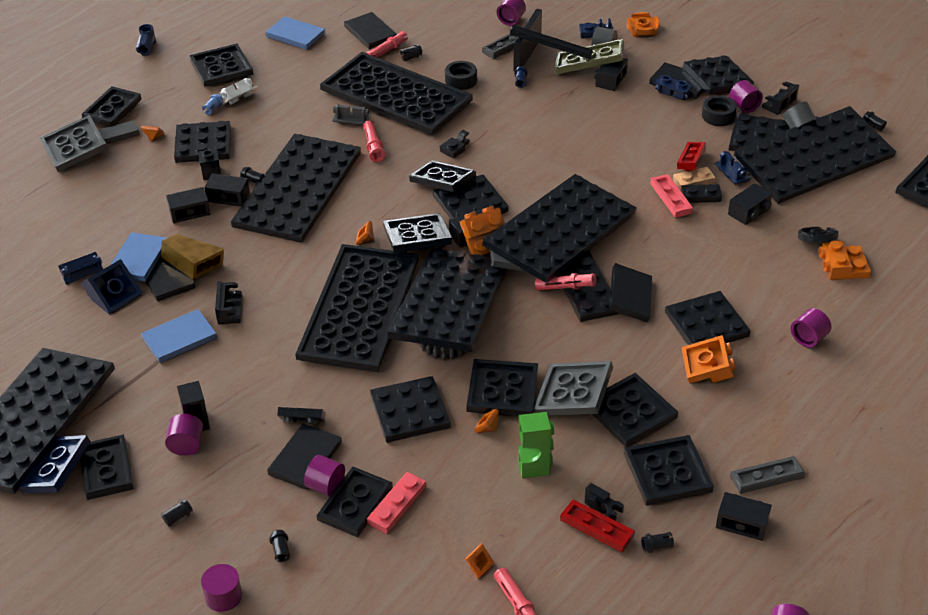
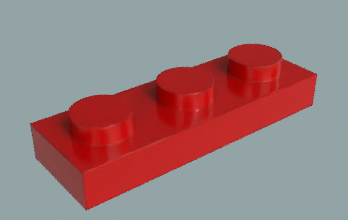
M687 142L677 161V169H683L686 172L696 170L706 150V142Z
M572 499L560 515V521L622 553L635 535V530Z

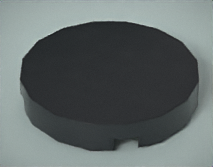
M819 226L805 227L798 231V239L805 242H831L838 240L839 231L828 227L827 230Z

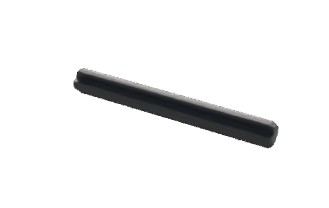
M512 25L510 29L511 35L586 59H590L593 52L592 49L520 26Z

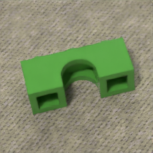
M547 412L519 415V434L522 446H518V463L522 478L549 475L550 466L553 465V456L550 451L554 450L553 438L551 436L555 434L554 423L549 421Z

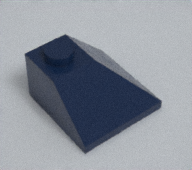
M121 259L81 283L90 299L108 314L143 293Z

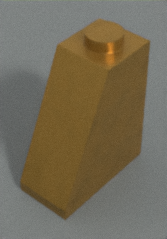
M175 234L162 240L161 257L193 280L223 266L224 249Z

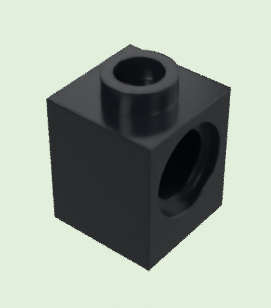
M216 149L198 152L203 180H209L212 173L221 174Z

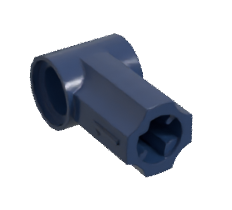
M143 24L139 27L140 35L136 51L142 56H148L152 51L153 45L156 43L153 26L151 24Z

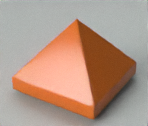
M141 126V129L151 142L165 133L159 127Z
M371 221L367 222L358 231L356 245L374 240Z
M494 409L483 415L474 431L476 433L497 431L499 411Z
M480 544L465 558L477 579L494 564L493 559L483 544Z

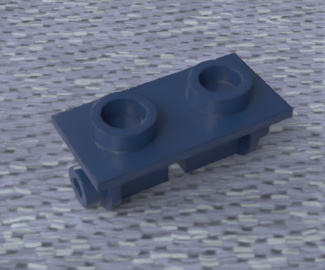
M667 75L660 76L654 82L657 84L655 89L659 93L670 96L673 90V97L682 100L689 99L690 93L688 91L693 87V85L688 84L686 81L675 80Z
M721 152L720 161L714 164L735 185L751 179L747 174V169L738 161H734L735 159L731 156L730 152Z
M96 252L58 265L65 284L103 270L102 260Z

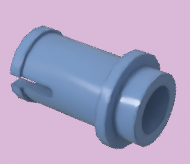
M219 94L212 95L210 100L202 106L203 111L207 108L204 113L211 115L217 107L222 106L223 98Z

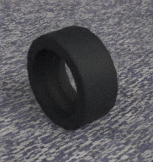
M468 61L449 63L445 68V82L447 85L460 90L469 89L477 82V68ZM457 74H466V76H456V75H457Z
M720 95L710 96L703 102L702 118L707 123L715 126L728 125L735 120L737 105L729 97ZM714 109H721V110H724L725 112H717V111H713V110H714Z

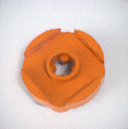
M637 12L632 14L631 18H627V29L632 32V36L657 35L660 26V20L657 16L651 17L650 13Z

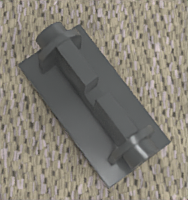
M338 104L333 107L335 115L332 122L363 125L366 121H369L371 114L366 107L353 106L351 112L350 106Z

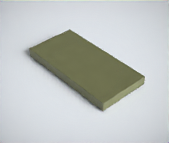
M623 39L587 46L586 48L593 50L590 59L567 52H559L555 65L556 74L623 61Z

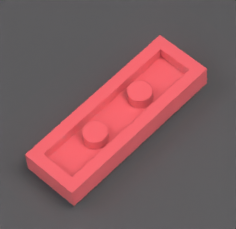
M668 174L651 178V186L675 218L692 214L693 207Z
M406 472L368 516L367 524L388 534L426 488V481Z

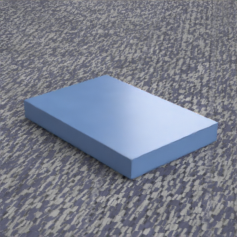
M285 16L266 31V37L306 50L325 34L324 28Z
M131 232L111 264L121 259L134 280L145 282L161 257L162 240L166 239V237Z
M198 309L141 333L142 339L159 363L217 338L216 332Z

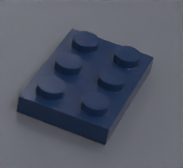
M87 435L58 437L54 446L19 486V490L22 493L59 492L91 442Z

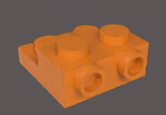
M493 206L482 209L483 213L476 215V212L464 215L465 219L460 221L471 254L485 255L490 253V250L484 247L482 243L485 237L505 224L500 208L494 209Z
M842 240L822 242V247H819L818 250L819 258H822L823 269L827 272L830 280L870 278L871 271L861 245L844 246Z
M723 335L681 347L689 384L711 378L712 382L715 383L734 377L733 371L737 369L734 359L729 357L733 355L730 342H725Z

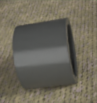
M597 26L593 34L591 46L617 40V30Z
M807 102L799 103L783 113V117L790 129L798 128L817 120Z

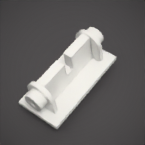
M244 78L235 83L237 90L233 84L223 88L220 92V96L226 100L223 105L227 103L232 105L239 101V97L244 96L246 98L252 95L257 85L252 87L251 79Z

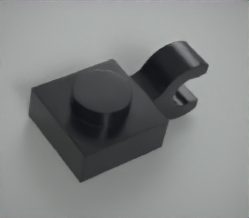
M462 130L456 139L453 137L440 145V152L453 159L465 150V145L470 142L466 138L469 132Z
M590 483L585 488L584 503L591 509L597 510L602 514L606 512L607 517L615 521L617 520V513L614 510L620 513L624 512V505L619 501L611 499L609 492L593 483Z

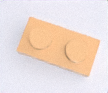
M708 167L673 174V181L680 191L681 185L714 184L716 178Z

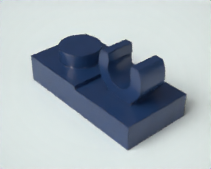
M608 18L607 24H602V19H599V24L589 22L579 24L580 37L593 38L597 26L613 29L611 19Z

